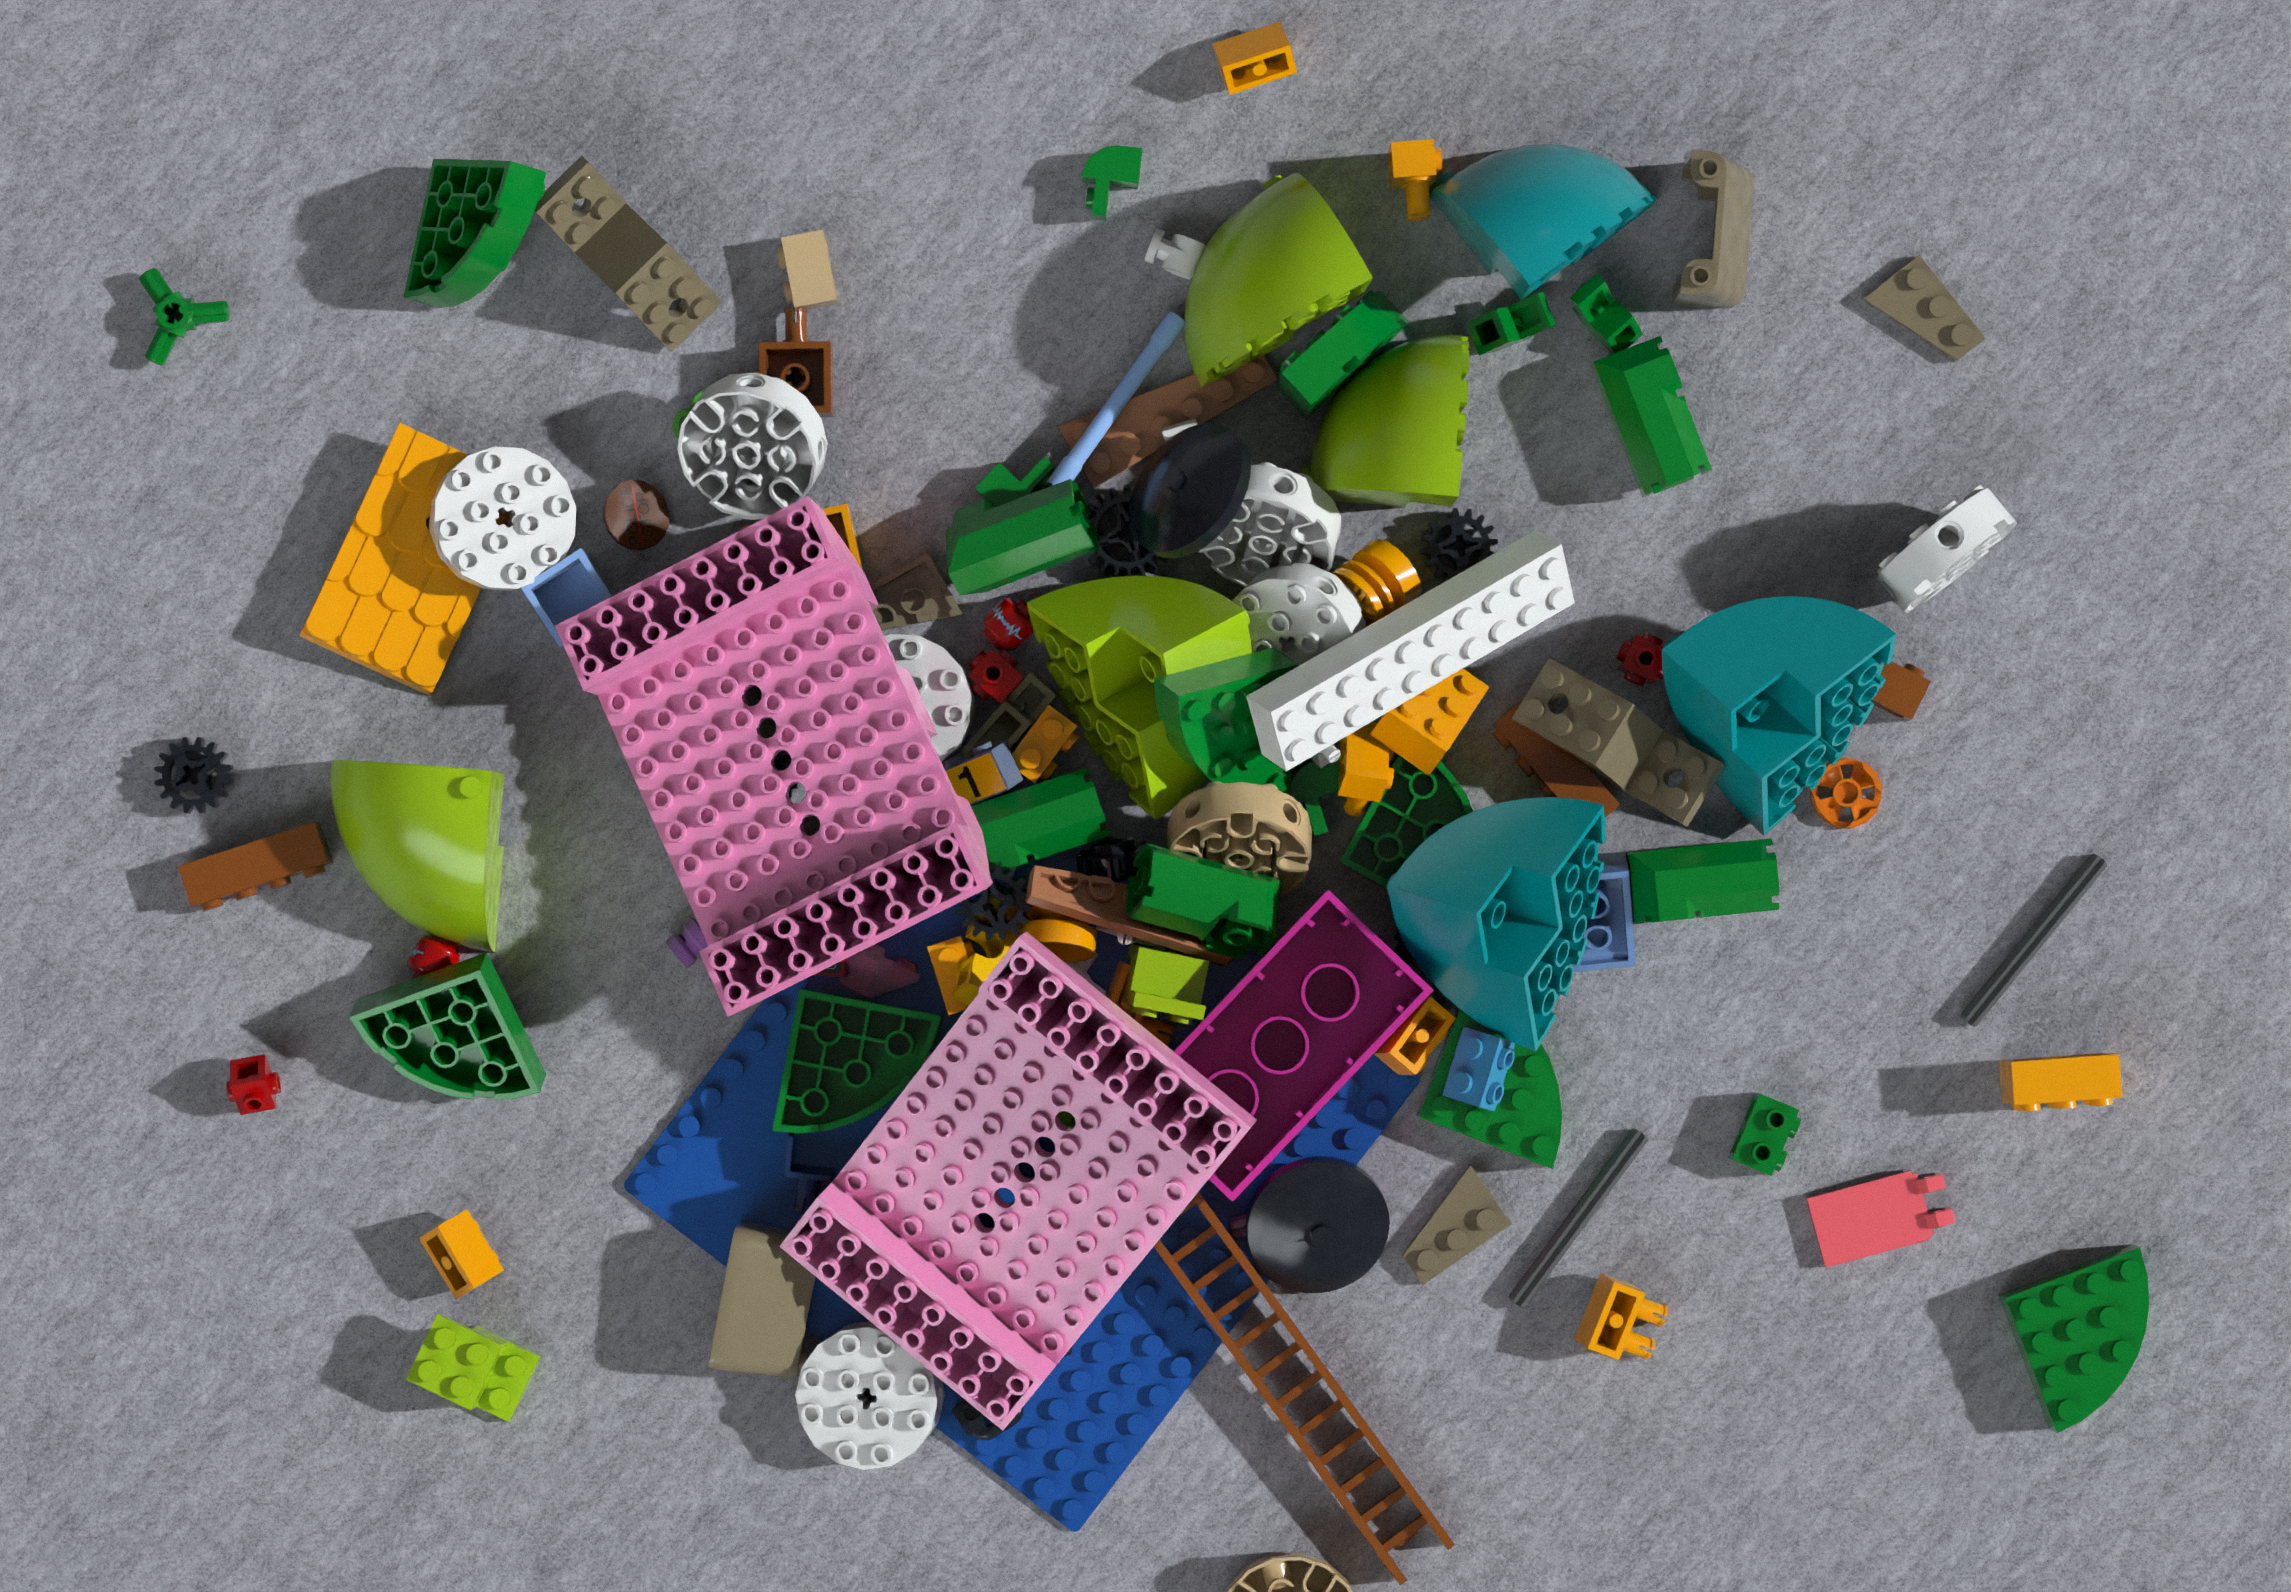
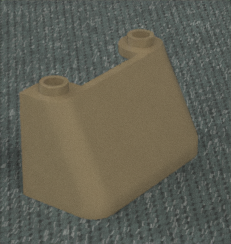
M1692 150L1683 162L1682 181H1689L1695 186L1698 191V200L1715 201L1711 259H1694L1684 267L1681 275V284L1673 285L1671 304L1732 308L1741 301L1745 293L1754 191L1753 176L1745 167L1718 153Z
M740 1220L735 1227L708 1368L797 1379L801 1367L809 1357V1352L803 1351V1340L816 1276L779 1247L791 1230Z

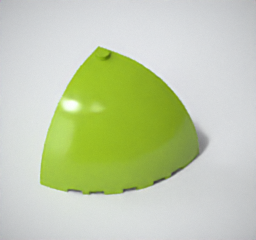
M1292 173L1285 178L1278 175L1262 185L1264 188L1262 192L1236 210L1219 227L1207 243L1198 261L1187 291L1184 328L1188 356L1201 388L1292 341L1297 336L1300 328L1362 296L1373 279L1355 245L1333 211L1313 185L1299 173Z
M1447 334L1411 340L1377 355L1363 365L1345 382L1327 407L1315 435L1309 467H1302V473L1310 476L1313 482L1335 501L1405 508L1408 502L1452 506L1459 497L1463 460L1462 449H1458V447L1463 442L1466 426V413H1462V410L1467 406L1469 381L1464 380L1466 373L1469 372L1468 335Z
M1122 576L1097 579L1067 586L1027 602L1037 642H1045L1051 660L1045 662L1049 673H1052L1056 683L1064 688L1058 693L1070 716L1077 715L1079 722L1087 730L1082 736L1097 758L1102 756L1112 778L1115 781L1123 779L1132 789L1129 792V797L1155 820L1171 811L1179 803L1180 799L1194 792L1207 777L1185 762L1170 745L1166 737L1167 732L1164 723L1159 719L1155 705L1154 678L1252 653L1248 628L1250 618L1247 611L1225 596L1200 584L1158 576Z
M330 760V788L338 830L355 867L374 893L404 920L430 935L441 937L465 948L495 953L504 846L498 845L504 773L492 770L431 765Z

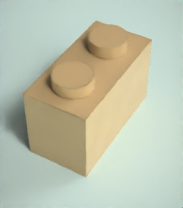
M823 229L781 237L782 247L776 248L780 269L787 268L789 282L783 283L787 304L793 303L796 312L797 308H807V310L838 304Z

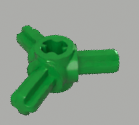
M156 268L145 271L139 277L141 284L156 304L153 307V311L157 315L154 325L158 329L145 354V358L157 365L163 366L177 337L184 338L187 331L197 329V324L229 321L230 311L226 301L195 303L193 298H183L179 291L173 293ZM178 307L179 312L183 314L180 321L173 320L169 316L172 310L178 312Z

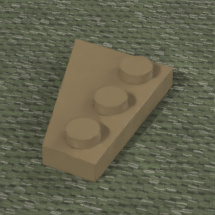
M1920 255L1862 299L1863 302L1889 316V319L1918 335L1921 340L1955 362L1986 339Z
M928 552L870 584L879 604V607L872 611L882 631L963 615Z
M1469 1164L1460 1179L1448 1192L1442 1203L1402 1255L1424 1285L1511 1225V1223Z

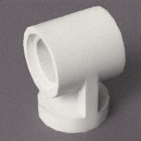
M1157 228L1149 245L1145 262L1153 264L1155 259L1158 258L1163 260L1161 266L1163 270L1191 280L1206 245L1179 234H1174L1170 241L1164 238L1165 231Z

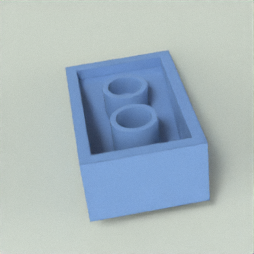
M1625 852L1598 854V860L1604 861V867L1598 886L1595 891L1600 892L1594 919L1587 918V927L1583 938L1587 939L1588 942L1580 966L1572 965L1573 972L1636 966L1629 869Z

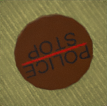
M628 480L617 484L608 493L603 504V520L608 533L616 543L630 550L641 551L655 546L665 536L669 526V510L664 497L656 487L645 481Z

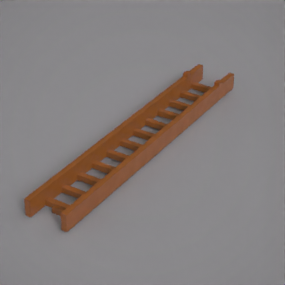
M1198 1191L1180 1215L1197 1204L1211 1226L1173 1254H1170L1160 1239L1154 1245V1248L1399 1585H1402L1407 1579L1388 1554V1551L1410 1540L1419 1533L1417 1530L1427 1523L1447 1550L1451 1549L1455 1544ZM1218 1233L1232 1252V1255L1194 1283H1191L1177 1262ZM1239 1262L1253 1281V1284L1213 1312L1198 1291ZM1260 1291L1274 1310V1313L1234 1341L1219 1320ZM1281 1320L1295 1339V1342L1255 1370L1240 1349ZM1302 1349L1317 1370L1276 1399L1261 1378ZM1323 1378L1338 1399L1297 1428L1282 1407ZM1344 1407L1359 1428L1318 1457L1303 1436ZM1365 1436L1380 1457L1339 1486L1324 1465ZM1386 1465L1400 1486L1360 1515L1346 1496V1493ZM1407 1494L1421 1515L1381 1544L1367 1525V1522Z

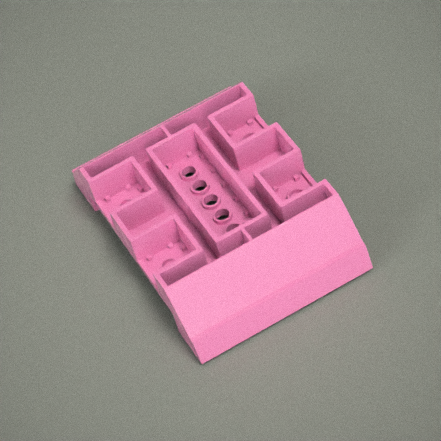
M809 496L555 625L582 689L597 695L708 944V947L700 950L699 953L727 1017L987 889L993 883L990 877L982 830L968 799L956 795L931 740L938 733L909 670L897 665L872 611L879 607V604L867 577L828 520L825 512ZM757 686L762 692V698L757 705L749 706L745 699L746 693L751 687ZM772 718L776 723V732L770 738H763L760 733V726L764 720ZM787 751L790 754L791 763L787 769L779 771L774 764L775 757L779 752ZM801 783L805 787V797L801 802L793 803L789 798V790L794 784ZM815 815L820 821V829L815 835L808 836L804 831L803 825L808 817Z
M1027 931L1017 938L980 986L978 995L834 1181L815 1199L779 1246L1002 1431L1257 1121L1256 1118ZM1062 1111L1071 1113L1076 1121L1075 1126L1068 1127L1064 1125L1059 1118V1113ZM1047 1137L1051 1139L1055 1145V1152L1044 1151L1039 1144V1138ZM1025 1162L1030 1164L1034 1168L1035 1177H1025L1019 1170V1163ZM999 1188L1011 1190L1015 1201L1013 1203L1003 1201L999 1195ZM979 1214H989L995 1222V1227L987 1228L983 1226L979 1220Z

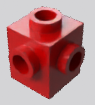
M1644 632L1642 637L1638 635L1633 636L1630 642L1624 640L1616 659L1621 661L1618 670L1625 673V680L1643 687L1645 682L1648 684L1654 683L1656 677L1663 679L1662 649L1664 647L1661 646L1663 643L1662 639ZM1648 652L1651 655L1652 660L1649 665L1640 663V653Z
M993 649L988 654L982 650L969 664L973 671L968 676L974 681L970 687L985 701L989 696H992L999 704H1002L1023 681L1024 676L1014 669L1019 663L1003 649L999 654ZM993 669L1000 670V677L995 681L989 680V672Z
M262 1054L230 1060V1081L226 1082L227 1094L230 1102H236L240 1115L276 1109V1094L281 1093V1083L278 1073H272L266 1055Z

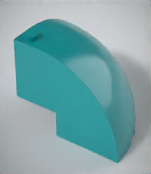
M1535 144L1510 148L1486 156L1454 175L1448 171L1433 183L1435 189L1430 195L1487 272L1491 275L1499 270L1521 300L1567 265L1571 264L1574 266L1658 202V199L1645 184L1619 164L1581 148L1556 144Z
M1781 596L1755 599L1733 605L1704 618L1679 637L1671 638L1662 649V666L1666 691L1675 716L1691 746L1725 765L1715 783L1736 809L1763 836L1796 808L1793 801L1806 787H1810L1812 790L1815 789L1820 783L1819 780L1826 772V764L1829 762L1831 765H1835L1851 744L1846 739L1850 736L1855 724L1858 727L1864 724L1874 706L1871 700H1873L1885 683L1886 679L1881 676L1884 664L1888 665L1892 662L1896 633L1882 622L1850 606L1813 597Z
M1539 797L1507 801L1473 811L1445 825L1428 837L1407 858L1397 873L1391 875L1387 884V892L1390 896L1392 912L1400 936L1409 953L1428 979L1453 1004L1472 1019L1501 1037L1535 1052L1557 1017L1552 1010L1560 994L1567 997L1573 978L1572 965L1580 966L1588 942L1587 939L1583 938L1587 927V918L1594 919L1600 893L1595 891L1598 886L1604 867V861L1598 860V845L1605 842L1604 805L1572 798Z

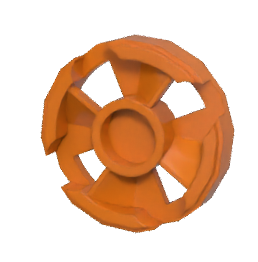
M1840 758L1835 765H1831L1828 762L1826 764V772L1819 780L1820 783L1818 785L1832 789V797L1819 799L1817 795L1818 785L1814 790L1810 788V800L1815 813L1825 823L1837 828H1855L1867 823L1877 813L1881 801L1882 785L1877 773L1867 763L1854 758ZM1840 765L1853 766L1850 779L1843 778ZM1873 787V801L1861 798V789ZM1842 807H1850L1853 821H1838Z

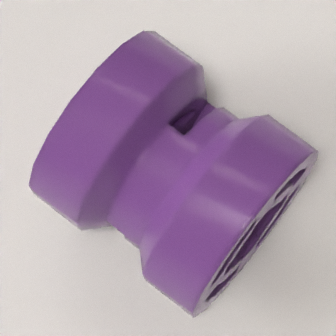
M693 918L684 925V930L679 935L673 934L665 941L672 952L687 968L697 961V955L700 954L699 951L708 947L699 924Z

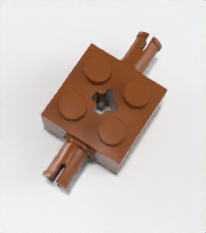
M785 308V340L782 342H759V373L779 378L793 387L787 380L794 377V372H799L801 377L805 378V382H800L799 388L795 389L807 397L820 417H834L833 345L831 341L807 340V308H797L796 323L794 308Z

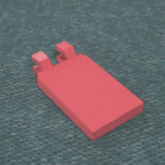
M1911 1170L1806 1197L1824 1267L1827 1268L1930 1240L1929 1236L1934 1235L1932 1228L1956 1223L1952 1208L1948 1207L1928 1213L1923 1194L1946 1188L1943 1174L1936 1173L1918 1178L1917 1173L1912 1174Z

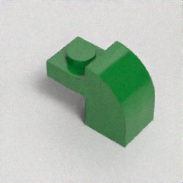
M1119 145L1108 146L1100 149L1088 159L1082 172V182L1095 184V188L1088 187L1085 206V209H1092V219L1106 221L1110 186L1138 189L1142 148Z
M1597 274L1588 282L1583 283L1570 297L1574 304L1572 310L1576 316L1612 354L1627 349L1643 335L1633 315L1615 300L1606 282Z
M1543 292L1536 293L1508 307L1492 310L1466 322L1479 356L1520 343L1556 325Z
M1044 456L1019 481L999 462L975 487V491L985 501L992 502V507H997L1029 495L1036 489L1039 491L1047 488L1046 482L1056 468Z
M1314 761L1303 766L1291 780V793H1288V795L1294 797L1297 802L1303 803L1305 810L1308 812L1313 836L1329 832L1318 798L1338 792L1339 768L1337 761L1328 763L1322 768Z

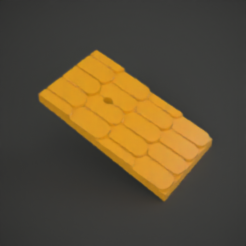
M398 424L299 634L300 637L428 696L432 694L481 590V587L458 578L441 560L430 531L426 526L430 524L431 501L442 477L463 458L467 457L468 454L451 446L449 447L447 444L426 434L415 431L407 425ZM498 510L499 517L495 519L498 526L505 524L508 528L509 514H502Z

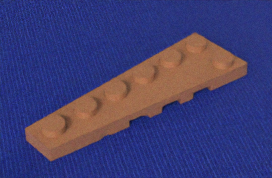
M1262 355L1201 388L1196 375L1193 374L1133 397L1128 401L1085 461L1082 470L1093 489L1153 455L1165 443L1161 428L1194 418L1197 424L1207 423L1275 383L1278 379ZM1099 411L1058 427L1070 450L1076 445Z
M1034 866L1030 872L1025 903L1224 966L1232 959V957L1209 952L1206 948L1205 938L1201 941L1198 936L1131 919L1128 916L1130 913H1126L1124 910L1126 884L1113 882L1108 877L1087 876L1083 873Z

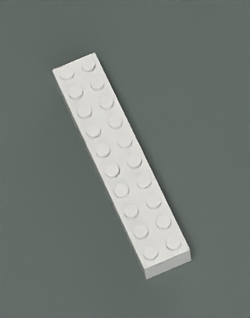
M1534 530L1247 695L1262 755L1285 771H1288L1574 604L1562 544L1540 531Z

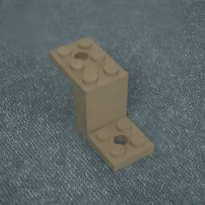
M583 156L574 162L544 192L542 199L538 201L535 212L585 265L629 307L670 352L722 304L718 297L673 248L617 194ZM581 198H585L583 205L578 210L572 211L574 203ZM681 298L678 307L669 311L671 303Z
M1551 658L1547 660L1511 718L1519 725L1573 754L1604 781L1687 827L1725 767L1717 759L1664 731L1630 701ZM1561 698H1567V708L1563 712L1555 714L1553 707L1556 701ZM1675 771H1682L1683 779L1680 784L1670 787L1668 785L1669 776Z

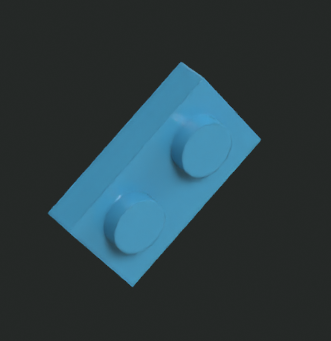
M1463 1027L1442 1096L1495 1111L1497 1104L1501 1101L1504 1094L1503 1083L1507 1070L1510 1069L1514 1062L1515 1043Z

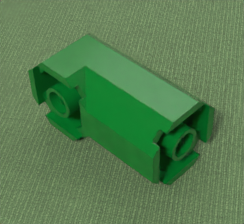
M1660 336L1593 361L1591 364L1642 498L1649 496L1652 492L1655 494L1694 479V475L1699 473L1703 475L1712 470L1688 409L1685 396L1677 397L1676 390L1682 388L1681 380L1667 347L1659 349V346L1663 343Z
M1068 479L997 507H992V502L981 500L957 509L953 516V523L951 527H948L945 537L948 575L959 596L988 592L1099 550L1098 533L1095 524L1090 525L1088 515H1091V512L1078 484Z
M1088 767L971 806L983 833L991 870L995 869L998 861L1002 862L1003 871H1008L1012 866L1018 868L1029 864L1027 856L1034 855L1035 861L1111 836L1109 829L1101 831L1100 824L1106 823L1093 781L1085 782L1084 780L1085 776L1090 775Z
M1772 838L1626 853L1633 924H1643V916H1645L1646 923L1695 918L1694 911H1696V918L1779 910V903H1772V896H1777L1780 893L1777 859L1775 852L1768 853L1766 846L1773 845Z
M1146 843L1135 857L1133 866L1138 867L1139 870L1136 877L1129 876L1124 904V910L1126 913H1130L1128 916L1131 919L1198 936L1201 941L1205 938L1206 948L1209 952L1235 959L1245 958L1246 951L1256 950L1255 956L1264 955L1276 942L1280 879Z

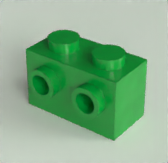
M1755 1092L1728 1158L1772 1176L1774 1170L1780 1171L1787 1156V1152L1783 1150L1787 1138L1793 1139L1800 1126L1801 1119L1797 1117L1799 1110Z

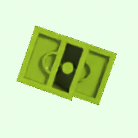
M1129 944L1126 957L1130 958L1131 962L1123 1002L1131 1005V1012L1157 1018L1158 1011L1164 1012L1167 1019L1189 1025L1193 1024V1019L1204 1020L1206 1006L1201 1004L1209 961L1196 956Z
M438 1313L406 1380L470 1411L478 1407L510 1422L541 1356L478 1325L471 1329Z

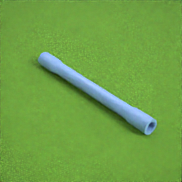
M1173 312L1167 313L1152 334L1147 346L1071 452L1063 458L1046 483L1049 487L1071 479L1072 482L1082 470L1085 461L1163 352L1171 346L1184 328L1185 321Z

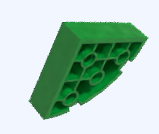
M433 159L403 298L437 308L454 307L466 302L484 290L501 271L508 267L510 258L519 246L530 224L537 203L544 195L546 172L512 161Z
M1371 289L1356 303L1357 306L1354 309L1347 305L1333 318L1332 326L1326 333L1323 329L1320 330L1308 341V346L1302 354L1295 350L1281 364L1282 367L1278 376L1280 380L1277 389L1306 420L1335 394L1356 371L1369 362L1410 323L1381 291L1374 292Z
M1273 647L1154 678L1155 705L1158 717L1164 723L1167 732L1166 737L1170 745L1185 762L1214 782H1246L1258 785L1273 784L1279 791L1285 794L1291 793L1292 768L1285 771L1262 755L1246 696L1298 667L1299 664Z
M1397 754L1390 767L1394 768L1391 789L1384 790L1380 802L1371 801L1338 863L1387 890V884L1391 875L1397 873L1419 845L1445 825L1473 812L1466 793L1441 761L1428 776Z
M487 952L358 998L349 1016L362 1039L376 1054L379 1052L385 1059L394 1065L393 1069L404 1077L436 1092L456 1098L472 1100L474 1096L483 1098L494 1097V1100H510L540 1093L546 1077V1072Z
M803 988L799 989L772 1131L801 1134L831 1130L857 1122L882 1108L906 1087L921 1068L935 1042L942 1015Z
M1457 1008L1454 1015L1456 1019L1449 1028L1416 1116L1553 1169L1560 1145L1562 1108L1559 1085L1550 1058L1542 1044L1539 1045L1535 1052L1515 1043L1514 1062L1510 1069L1507 1070L1503 1083L1504 1094L1501 1101L1497 1104L1495 1111L1442 1096L1463 1027L1505 1039L1472 1019L1460 1008Z
M2131 1244L1998 1295L2050 1430L2056 1433L2083 1421L2101 1407L2123 1383L2137 1359L2146 1332L2149 1311L2148 1275L2141 1249L2138 1246Z

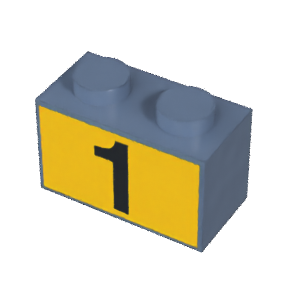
M987 741L972 748L971 752L973 755L963 758L962 754L958 753L942 762L956 795L968 799L970 805L1009 790L1023 780L1006 741L992 746L991 741Z

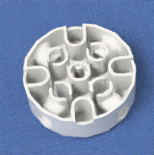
M754 372L730 374L705 389L681 424L677 450L683 474L693 487L697 486L702 494L711 499L709 501L711 505L726 514L747 520L764 519L806 496L824 467L828 443L822 419L805 395L779 378Z
M494 446L468 455L442 477L431 501L429 531L438 556L458 578L483 589L512 591L534 583L535 577L565 559L575 537L576 505L567 481L548 460L523 448ZM498 510L502 514H509L508 528L505 524L498 526L495 519L499 517Z
M1269 462L1251 465L1248 489L1238 512L1224 531L1211 543L1200 549L1199 553L1204 552L1212 561L1211 567L1222 577L1244 587L1261 571L1280 565L1291 566L1293 563L1311 564L1328 572L1332 567L1336 543L1341 535L1342 517L1333 499L1314 483L1310 476L1278 468Z
M1979 485L1964 498L1965 501L1960 505L1956 501L1948 504L1938 513L1939 517L1934 525L1929 527L1925 523L1909 536L1908 546L1899 554L1896 552L1892 553L1879 564L1877 580L1887 589L1904 612L1907 613L1913 610L1922 601L1926 602L1955 581L1989 552L1988 549L2003 540L2015 527L2017 522L1990 489H1984Z
M1293 563L1291 566L1280 565L1261 571L1232 601L1242 606L1249 615L1250 624L1248 628L1252 653L1274 647L1298 663L1299 666L1366 628V621L1361 614L1363 608L1356 594L1336 575L1311 564Z
M886 635L884 637L897 665L909 670L938 733L931 740L941 762L961 750L973 727L975 696L970 687L967 673L944 647L919 635Z
M867 1321L848 1324L816 1346L801 1367L795 1396L800 1423L813 1445L836 1463L868 1470L893 1466L914 1453L938 1424L945 1393L941 1379L873 1323ZM868 1388L871 1395H876V1399L873 1401H869V1397L864 1395V1391Z

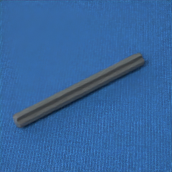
M2095 853L2089 855L1962 1011L1960 1016L1966 1023L1975 1027L1986 1016L2105 870L2107 863L2103 858Z
M1633 1128L1627 1134L1510 1293L1509 1299L1520 1308H1525L1647 1143L1648 1138L1642 1132Z

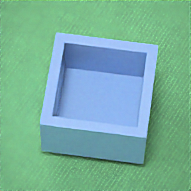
M582 548L535 577L534 583L521 587L558 646L564 650L565 648L555 625L614 596L598 569Z

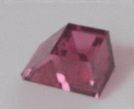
M874 944L850 956L847 977H840L838 983L868 998H872L918 982L922 974L916 972L917 964L901 956L895 962L883 956L886 949Z

